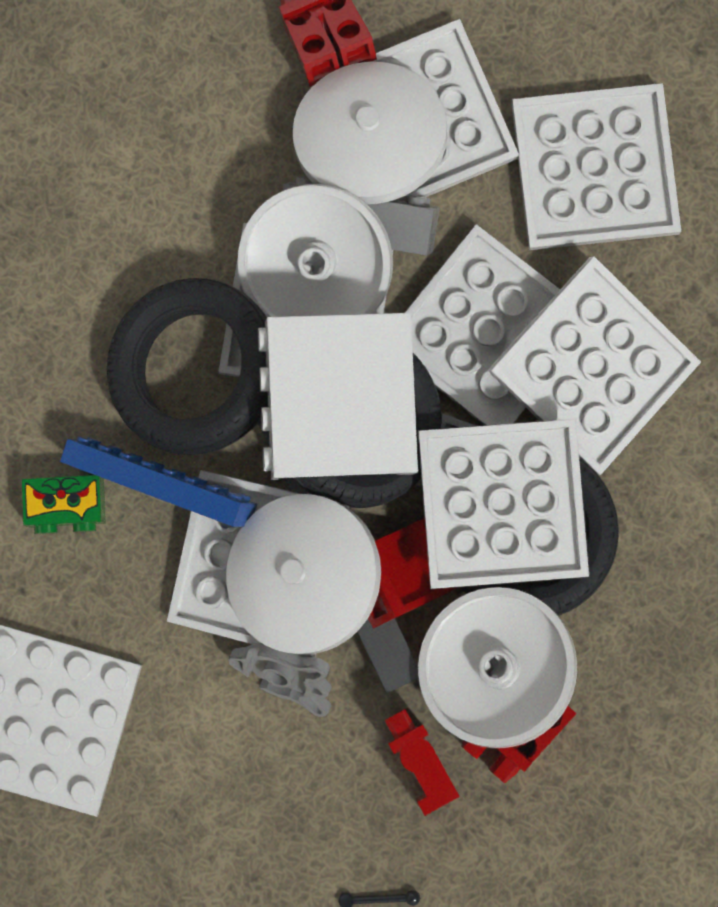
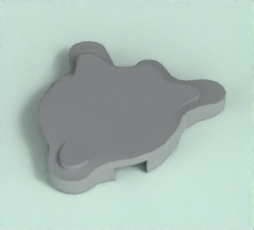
M254 643L247 647L232 650L228 659L229 664L247 678L253 671L262 679L259 686L260 689L277 697L298 703L318 717H324L328 714L331 703L325 697L329 695L332 686L325 679L330 670V666L326 661L320 658L281 652L263 643Z

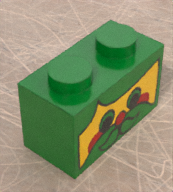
M91 475L22 479L23 526L34 528V534L58 533V526H73V532L96 531V524H106L104 478Z

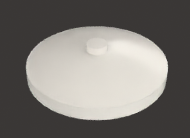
M361 62L344 66L327 74L305 94L294 118L293 142L298 162L313 184L335 186L354 194L366 204H379L406 196L423 185L431 177L440 164L445 152L447 121L445 110L438 94L421 76L407 68L391 63Z
M305 184L286 189L274 195L255 211L248 221L240 240L238 272L244 293L260 307L266 317L374 314L382 304L391 283L393 254L388 234L382 222L363 200L335 186Z
M289 495L278 498L261 507L246 521L244 527L238 532L232 544L227 562V591L238 620L256 640L281 652L293 654L320 653L335 648L347 641L368 619L376 603L380 588V557L371 532L352 510L339 502L318 495Z
M502 587L485 588L461 596L444 608L435 618L422 642L418 662V676L422 695L429 710L445 729L460 739L475 745L489 748H508L536 739L559 720L574 692L577 679V657L568 629L549 606L538 598L520 590Z

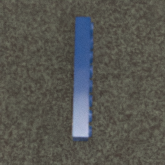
M78 436L77 440L67 439L60 460L64 464L232 527H244L246 521L255 513L257 503L251 502V497L248 495L228 492L229 489L226 487L207 484V480L199 477L185 476L186 473L183 471L164 468V464L155 461L143 460L144 457L140 455L123 453L122 449L118 447L102 445L101 441L89 437L83 438Z

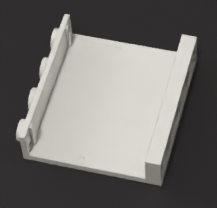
M411 313L267 317L265 328H258L259 352H266L267 367L260 368V391L268 392V407L261 408L262 431H269L270 447H263L264 471H271V480L297 477L375 474L413 475L418 473Z

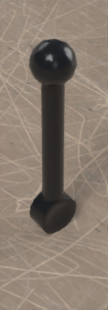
M410 890L406 894L374 896H353L346 892L340 895L338 902L341 907H352L353 904L407 902V904L415 906L420 902V894L415 890Z

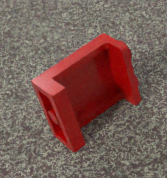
M425 518L375 540L380 557L381 582L376 603L368 617L373 629L458 588L430 589Z

